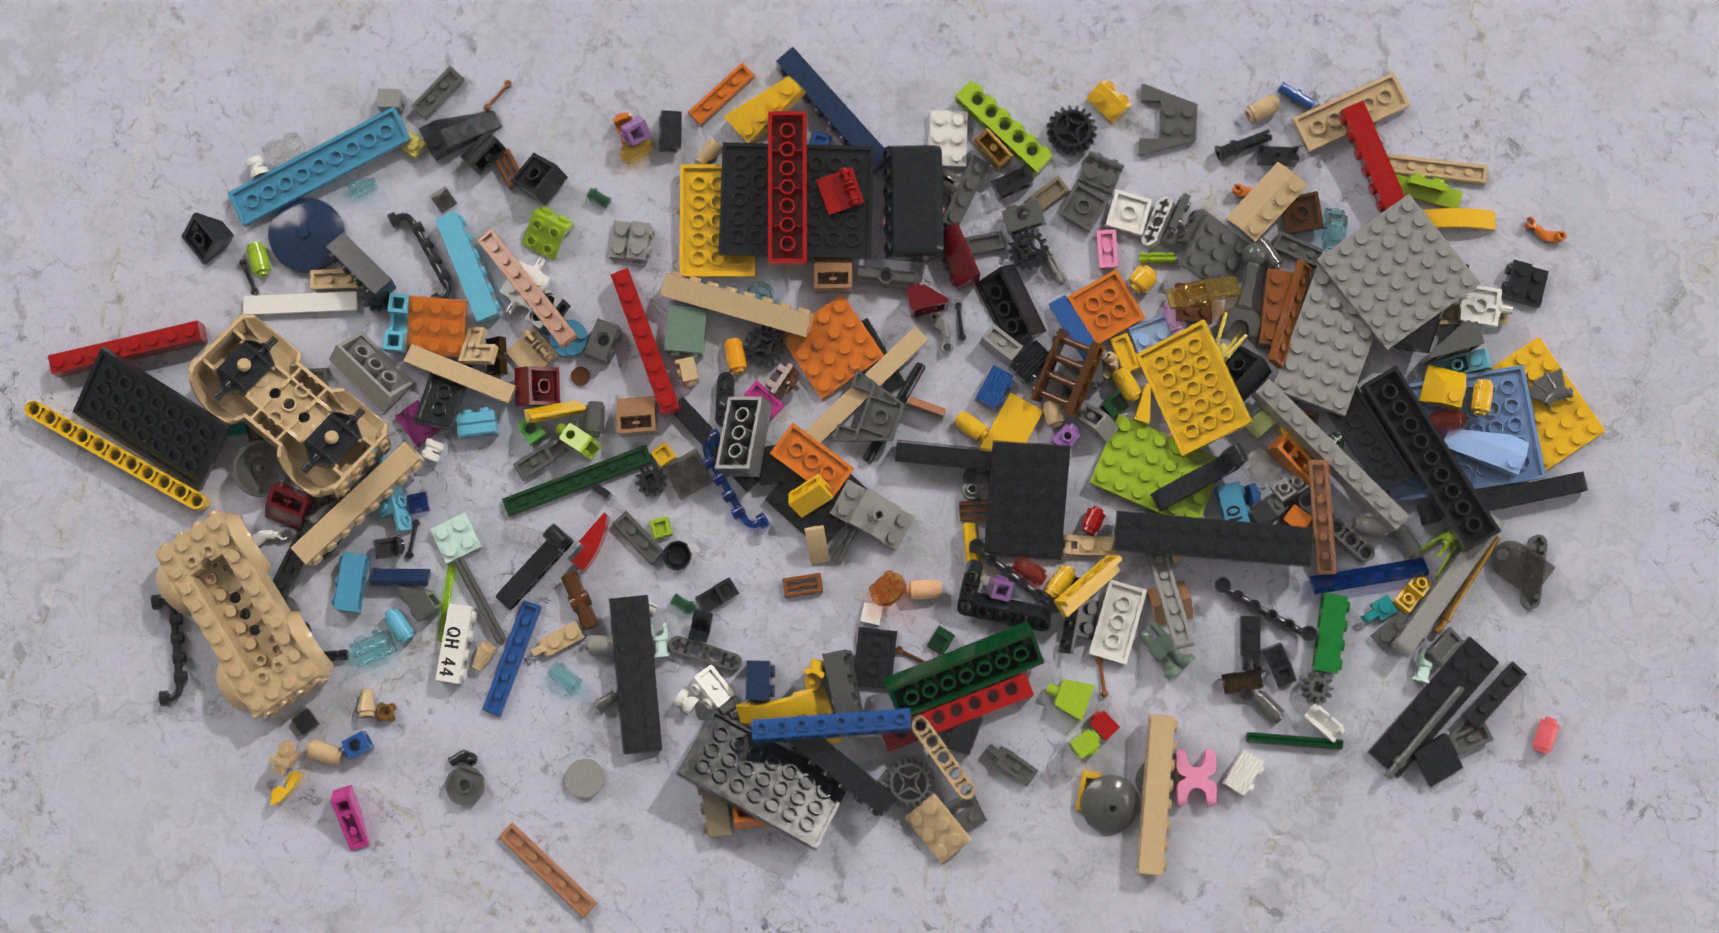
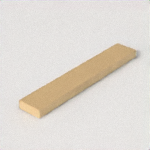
M1387 154L1395 174L1409 177L1414 175V173L1425 175L1426 179L1439 178L1444 181L1485 185L1487 183L1488 165Z
M411 344L404 359V362L508 405L517 388L513 384Z

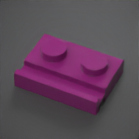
M416 400L403 409L401 413L395 415L417 447L426 442L427 438L430 439L440 432L438 428L415 424L414 419L420 404L419 400Z

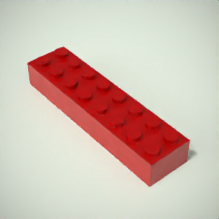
M768 111L769 267H807L806 111Z

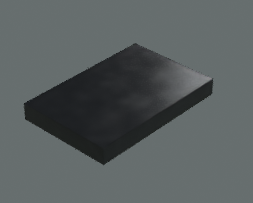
M859 627L855 658V674L858 686L886 689L883 678L893 674L897 631Z

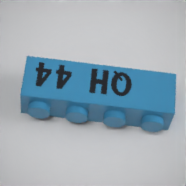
M1239 481L1214 488L1222 520L1250 522L1248 517L1250 515V508L1244 501V496H1246L1243 485L1240 486Z

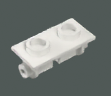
M1313 704L1305 713L1304 718L1334 743L1338 735L1345 731L1343 725L1333 717L1328 721L1326 718L1329 716V713L1320 705Z

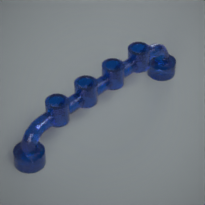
M716 428L708 432L709 437L703 443L702 450L705 459L702 461L707 470L712 468L715 474L712 476V480L717 487L721 485L725 491L721 493L726 503L731 502L734 507L731 510L734 519L740 518L741 522L749 528L761 527L764 529L770 526L763 512L756 515V520L754 521L747 517L746 511L738 501L735 491L729 485L727 477L715 469L717 459L711 453L710 446L712 443L715 445L720 444L721 435Z

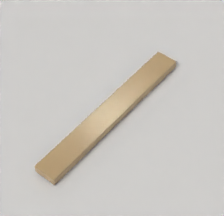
M915 326L865 375L879 386H882L929 340ZM851 387L805 432L822 443L836 430L837 424H842L868 399L869 392Z

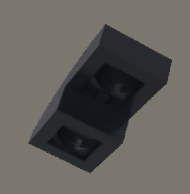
M728 577L714 585L711 589L696 596L695 600L702 611L710 612L737 596L739 592L731 578Z
M1281 642L1262 649L1278 687L1297 681Z

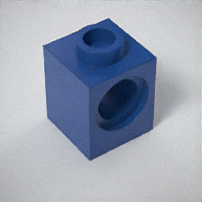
M360 731L341 741L343 745L341 750L346 758L349 757V759H355L375 748L367 731ZM356 740L360 743L358 751H354L352 748Z

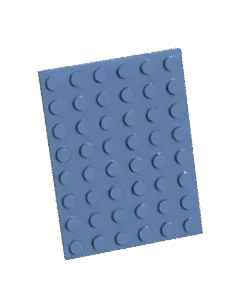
M1524 365L1466 374V391L1462 407L1458 411L1420 402L1443 440L1448 429L1451 428L1509 434L1529 442L1526 459L1519 475L1514 478L1451 451L1475 490L1547 478ZM1478 379L1490 380L1493 382L1492 385H1494L1491 410L1486 416H1476L1470 410L1474 383H1477ZM1424 381L1409 384L1418 400ZM1415 477L1388 491L1389 496L1396 503L1427 498Z

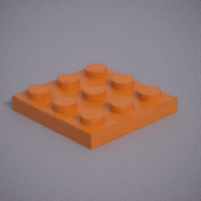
M1117 269L1067 297L1095 342L1100 344L1145 319L1143 312Z
M409 295L406 352H408L411 344L441 356L459 357L466 334L468 300Z

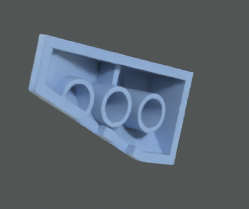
M1451 428L1448 429L1444 438L1450 451L1512 478L1519 475L1529 446V442L1509 434Z

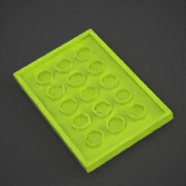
M1119 414L1115 421L1119 429L1106 442L1089 484L1157 514L1201 518L1215 483L1159 512L1150 494L1214 460L1217 456L1206 451L1197 450L1183 457L1174 438Z

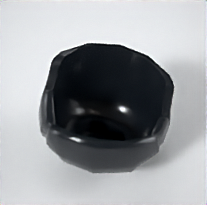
M679 540L666 545L662 553L665 565L669 569L676 571L687 567L692 556L688 544Z

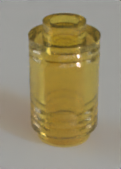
M647 138L634 146L628 143L620 147L621 152H619L623 163L627 161L630 164L651 154L655 148L650 138Z

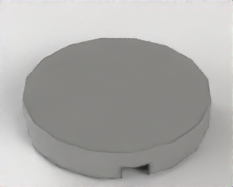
M591 759L576 760L569 766L565 776L566 786L569 791L575 796L582 798L597 794L603 787L605 779L601 766Z

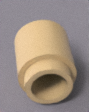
M1053 401L1043 403V412L1047 426H1052V429L1062 427L1063 422L1066 421L1062 405Z

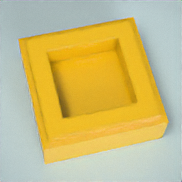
M666 441L650 452L661 468L677 458Z

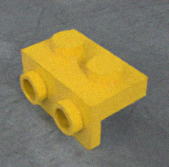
M1109 80L1100 81L1086 97L1112 124L1132 106L1129 103L1130 99L1125 94H1120L1116 90V86Z

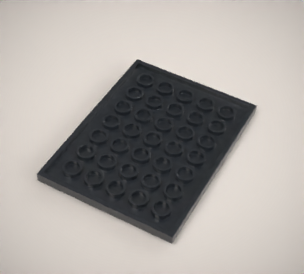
M723 142L719 256L768 257V143ZM807 144V258L871 260L874 146ZM847 167V169L852 167L864 203L828 215L816 179L840 172L839 169Z

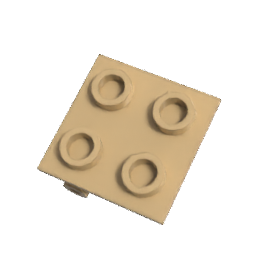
M535 327L531 330L526 329L523 332L524 336L507 350V354L519 367H545L559 355Z

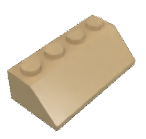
M1277 162L1226 219L1252 243H1255L1308 185L1293 171Z

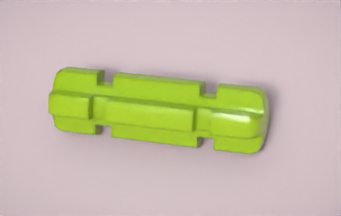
M1141 252L1138 255V261L1140 264H1146L1147 262L1149 264L1175 263L1176 254L1174 252H1168V254H1165V252H1150V254Z

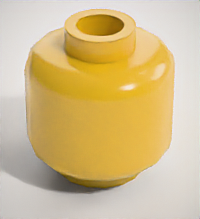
M1147 265L1138 266L1129 276L1130 288L1138 294L1139 292L1148 293L1157 282V273Z

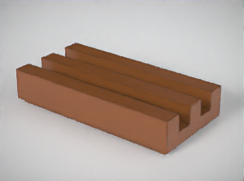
M508 148L495 160V163L509 189L512 190L516 186L510 183L498 161L499 158H502L512 178L515 174L504 155L508 154L517 172L520 170Z
M821 573L782 579L785 598L823 592ZM812 578L818 579L815 582L787 586V582ZM819 586L818 589L788 593V590Z

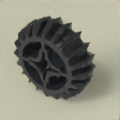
M1068 105L1067 111L1064 107H1061L1060 112L1055 111L1054 116L1049 118L1051 123H1047L1049 130H1047L1046 135L1050 136L1048 142H1054L1052 147L1056 148L1058 146L1059 153L1065 150L1066 156L1069 151H1072L1073 156L1076 155V151L1083 154V148L1089 150V145L1094 144L1093 139L1097 136L1095 133L1097 126L1093 125L1095 119H1090L1092 114L1088 113L1085 115V108L1078 111V105L1075 106L1074 110H1072L1071 105ZM1071 118L1078 119L1081 122H1074ZM1064 120L1065 128L1057 133V125ZM1069 128L1075 129V133L1069 132ZM1086 128L1087 136L1080 141L1079 133ZM1063 139H1069L1072 143L1065 142Z

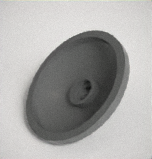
M255 440L245 444L236 453L232 463V474L237 486L246 494L254 497H268L272 485L277 482L287 484L289 481V477L278 461V450L266 440ZM257 465H261L262 470L260 472L256 471Z
M1104 775L1094 779L1087 785L1081 797V811L1086 822L1094 829L1105 833L1119 832L1131 825L1138 814L1140 806L1139 796L1135 787L1127 779L1117 775ZM1111 805L1116 806L1114 810H1109V807Z

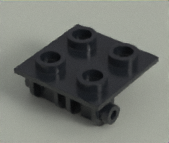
M775 445L765 446L759 476L761 486L799 480L796 473L769 454Z

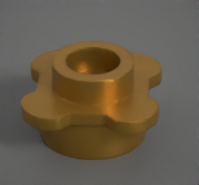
M378 703L376 719L378 721L388 720L393 722L395 720L394 711L397 708L394 703Z

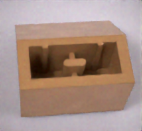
M814 258V292L852 293V259Z
M655 396L617 399V434L620 437L658 434Z

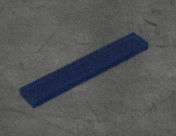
M1423 558L1339 571L1336 574L1309 576V582L1315 595L1428 576L1429 569Z

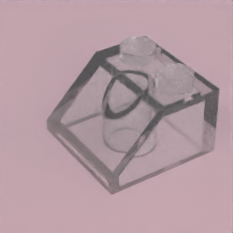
M1259 447L1247 454L1249 460L1242 466V469L1250 481L1256 483L1260 492H1263L1282 479L1279 468L1276 465H1272L1269 460L1270 455L1265 449L1262 450Z

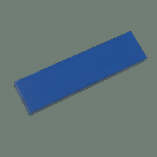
M1065 295L1049 303V308L1062 328L1070 331L1069 338L1087 345L1095 341ZM1076 349L1083 361H1085L1086 352Z

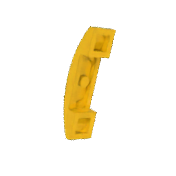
M1474 208L1422 210L1437 229L1472 228L1479 231L1496 230L1495 211Z
M808 689L794 692L792 697L756 704V701L736 704L741 723L752 724L751 720L795 717L817 708L813 690Z

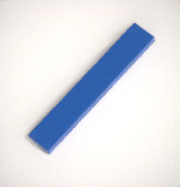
M523 600L482 710L502 716L540 615L541 606Z

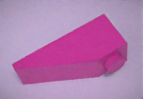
M352 785L333 790L330 802L350 851L370 845L359 802Z

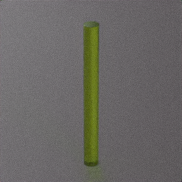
M450 564L447 567L442 603L444 607L441 610L437 641L440 642L443 639L455 573V565Z

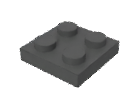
M1077 181L1057 214L1090 233L1107 206L1109 199Z

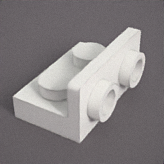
M712 664L689 682L692 691L700 696L704 706L711 711L713 708L717 710L736 695Z

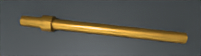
M1499 536L1495 537L1465 579L1448 608L1443 610L1439 616L1441 619L1433 630L1435 633L1440 635L1447 622H1451L1456 608L1501 538Z

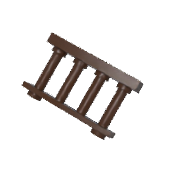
M1059 327V330L1054 334L1053 345L1037 384L1032 388L1031 399L1041 402L1042 398H1046L1064 406L1065 410L1063 413L1077 417L1106 346L1095 341L1087 345L1069 338L1070 331ZM1064 344L1086 352L1085 361L1079 363L1060 355ZM1057 362L1079 370L1077 380L1072 381L1053 373ZM1052 380L1071 388L1072 393L1070 397L1065 399L1046 391L1049 381Z

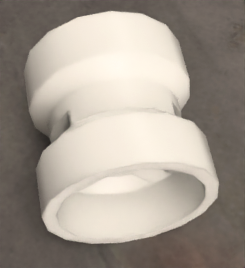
M259 155L249 158L244 163L246 169L251 172L250 177L252 180L269 171L264 166L262 156Z
M427 438L425 450H422L420 455L427 460L438 463L440 459L439 454L443 451L445 445Z
M682 689L672 704L676 707L681 706L683 712L689 715L698 704L699 699L695 696H689V692L686 689Z

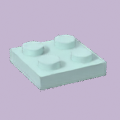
M467 513L460 514L430 529L446 564L482 548Z

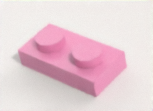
M1116 230L1096 231L1099 269L1118 268Z

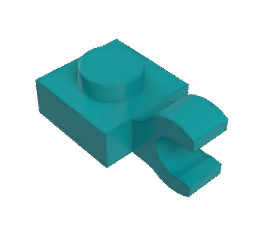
M1387 594L1369 604L1372 610L1361 617L1365 623L1376 617L1379 621H1382L1398 610Z

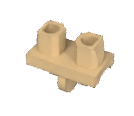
M282 741L278 746V751L270 757L269 763L274 764L273 773L285 775L286 771L292 769L294 762L300 758L301 752L296 751L295 744L292 741Z

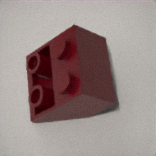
M277 482L272 485L267 497L265 517L295 530L302 531L305 523L304 517L308 515L314 497L294 487Z

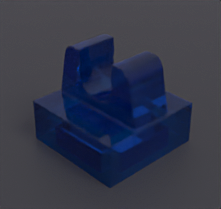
M426 491L406 495L411 515L430 511Z

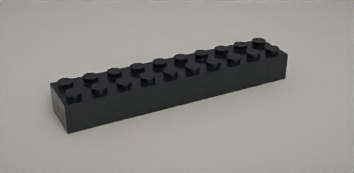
M1397 365L1364 383L1360 387V391L1415 475L1414 477L1461 552L1465 553L1500 533L1499 526Z
M1116 511L1113 551L1308 568L1311 567L1314 528Z

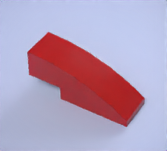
M605 512L579 540L584 547L572 560L585 573L595 561L606 537L609 516Z

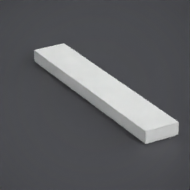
M357 291L243 296L244 315L358 311Z

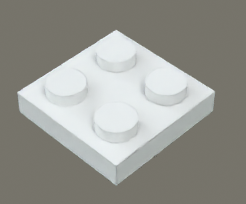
M1116 189L1105 227L1141 237L1152 199Z

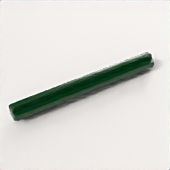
M1256 732L1246 733L1247 743L1343 749L1342 739H1336L1333 743L1328 738Z

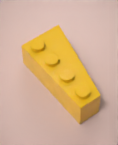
M788 76L723 117L747 143H757L768 132V111H789L806 92L794 79Z

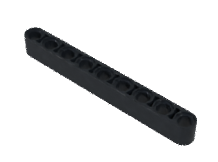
M1584 471L1481 492L1478 495L1490 512L1584 492L1588 490ZM1431 503L1417 506L1421 526L1442 522Z

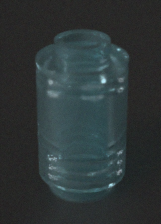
M555 662L547 672L549 678L569 695L578 693L583 686L581 684L582 679L562 662Z

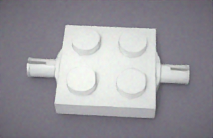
M539 257L534 266L527 265L519 260L518 262L544 293L552 281L550 277L540 271L546 260ZM507 279L499 291L511 301L506 312L513 315L517 306L530 310L529 305Z
M1480 285L1454 303L1459 308L1458 322L1470 320L1472 323L1478 321L1479 325L1493 328L1498 326L1501 313L1512 315L1514 308L1513 306L1502 305V289Z

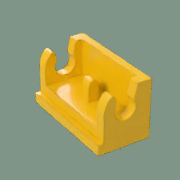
M817 474L788 493L789 505L802 518L833 498L832 494L828 491L831 488L821 475Z

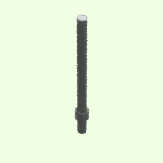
M1458 685L1401 755L1395 757L1392 761L1393 764L1384 774L1388 779H1391L1400 768L1402 769L1406 765V760L1464 692L1461 686Z

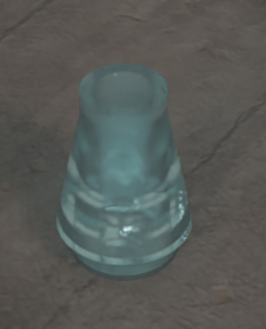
M374 177L352 180L348 187L353 198H360L374 188H377Z

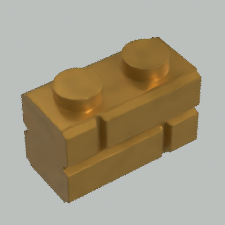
M988 128L975 138L973 142L974 148L990 165H993L997 173L1012 162L1013 155Z

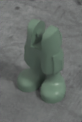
M1154 622L1150 627L1158 638L1153 640L1145 630L1140 636L1149 648V652L1155 661L1161 660L1166 670L1165 678L1169 681L1181 670L1169 659L1167 653H1170L1175 658L1181 669L1189 665L1196 657L1193 654L1185 655L1179 650H1175L1170 634H1167L1160 625Z

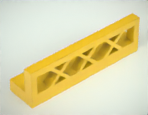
M1106 555L1054 600L1063 617H1068L1121 571L1117 566L1122 561L1120 555Z

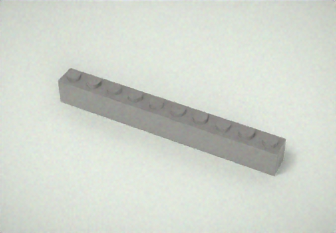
M1270 379L1251 396L1315 460L1329 459L1330 475L1389 533L1397 530L1409 517L1384 490Z

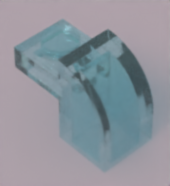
M1326 208L1324 213L1325 228L1322 235L1323 249L1330 250L1345 239L1348 224V215H1345V210Z

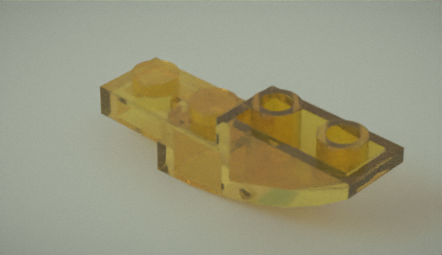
M1236 276L1189 282L1184 286L1167 289L1165 295L1169 309L1172 310L1202 302L1205 304L1239 296L1241 291Z

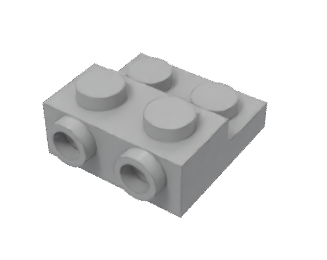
M614 220L609 258L647 263V258H651L652 247H649L650 240L654 239L655 233L651 223Z

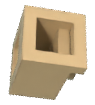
M694 356L675 360L677 368L680 367V369H677L679 380H683L685 387H692L696 385V382H700Z

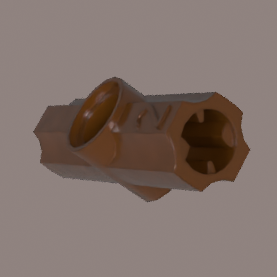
M577 571L561 577L569 596V603L574 613L576 612L583 630L586 631L599 625L592 608L591 598L587 590L584 589Z

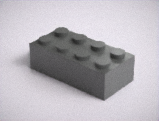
M763 396L728 397L715 469L725 477L760 476L772 404Z

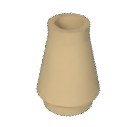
M711 138L709 141H706L696 159L701 164H706L721 153L722 146Z
M484 640L481 644H478L472 667L482 671L495 655L496 646Z
M372 689L361 690L357 708L359 718H374L376 707Z

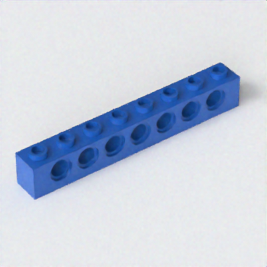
M910 708L751 720L754 744L911 732Z

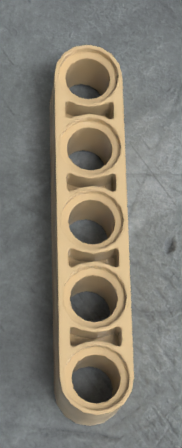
M921 715L915 716L911 720V728L958 795L963 799L972 798L975 794L973 783L928 720ZM923 720L925 727L922 730L915 729L916 721ZM930 736H934L937 739L936 744L933 746L926 744V740ZM941 752L948 754L945 762L938 761V755ZM953 768L959 769V775L956 778L949 776V772ZM965 784L971 786V790L967 794L961 793V787Z

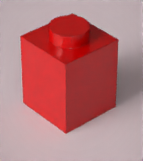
M1097 710L1089 717L1091 720L1088 723L1089 726L1104 741H1107L1120 728L1104 710L1101 712Z

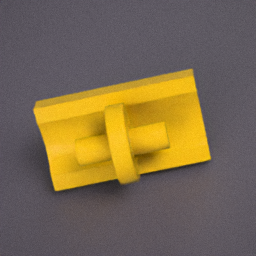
M812 658L810 669L805 668L804 674L807 676L804 679V684L807 689L814 691L820 687L821 679L825 678V672H822L824 661Z

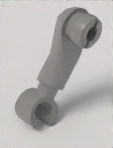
M931 313L929 315V322L940 332L941 340H943L942 351L946 353L944 348L947 345L953 350V345L949 341L950 330L948 323L938 313Z

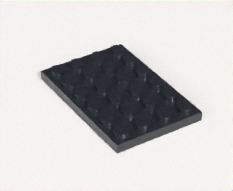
M993 440L984 550L996 556L1061 560L1070 445Z

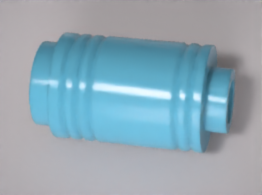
M391 608L384 613L386 617L383 620L398 642L400 641L403 644L415 636L413 633L414 629L400 609L395 610V608Z

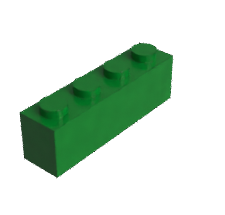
M1331 593L1321 594L1316 628L1317 637L1314 643L1311 671L1338 674V670L1341 671L1343 660L1340 659L1341 651H1344L1345 648L1343 633L1347 631L1348 621L1345 620L1346 613H1349L1350 610L1348 596Z

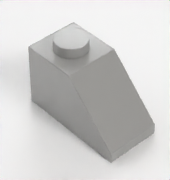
M1085 402L1087 411H1084L1083 414L1080 412L1074 418L1095 436L1107 442L1119 427L1108 414Z

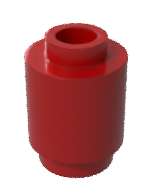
M1097 506L1088 508L1081 523V530L1095 536L1106 517L1103 513L1104 510Z

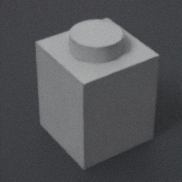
M378 88L377 108L380 112H384L394 106L398 113H403V108L407 104V98L400 89Z

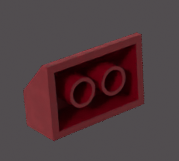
M957 222L943 231L944 249L942 256L944 259L941 261L944 269H948L951 274L949 276L951 285L953 287L956 286L959 291L977 283L980 279V271Z

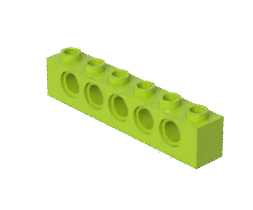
M970 80L955 95L954 101L965 112H968L985 130L988 128L1023 166L1026 165L1028 170L1036 177L1051 162V151L1046 146L1042 147L1032 133L1028 134L1024 130L1022 123L1018 120L1014 121L1010 117L1011 114L1005 108L1001 109L994 97L991 95L987 96L980 84ZM980 99L982 104L975 105L972 101ZM992 111L996 114V116L990 118L986 115V113ZM1006 124L1009 126V129L1002 130L999 126ZM1021 137L1023 141L1016 143L1013 138ZM1033 149L1037 154L1030 156L1027 150Z

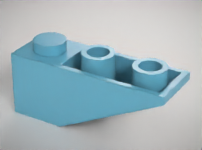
M1485 348L1428 363L1429 365L1465 374L1493 369L1490 352Z

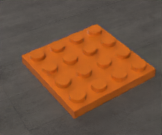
M843 294L813 314L814 317L808 337L790 332L781 335L784 338L782 341L822 400L854 379L856 370H860L863 373L884 356Z

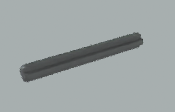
M459 557L454 561V564L496 643L500 644L506 640V636L465 559Z

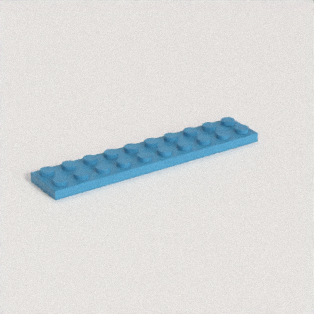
M393 106L231 190L227 194L242 225L246 227L281 209L285 205L412 141L397 109Z

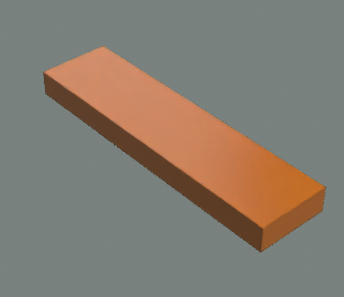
M742 62L688 111V114L701 127L755 78V75Z

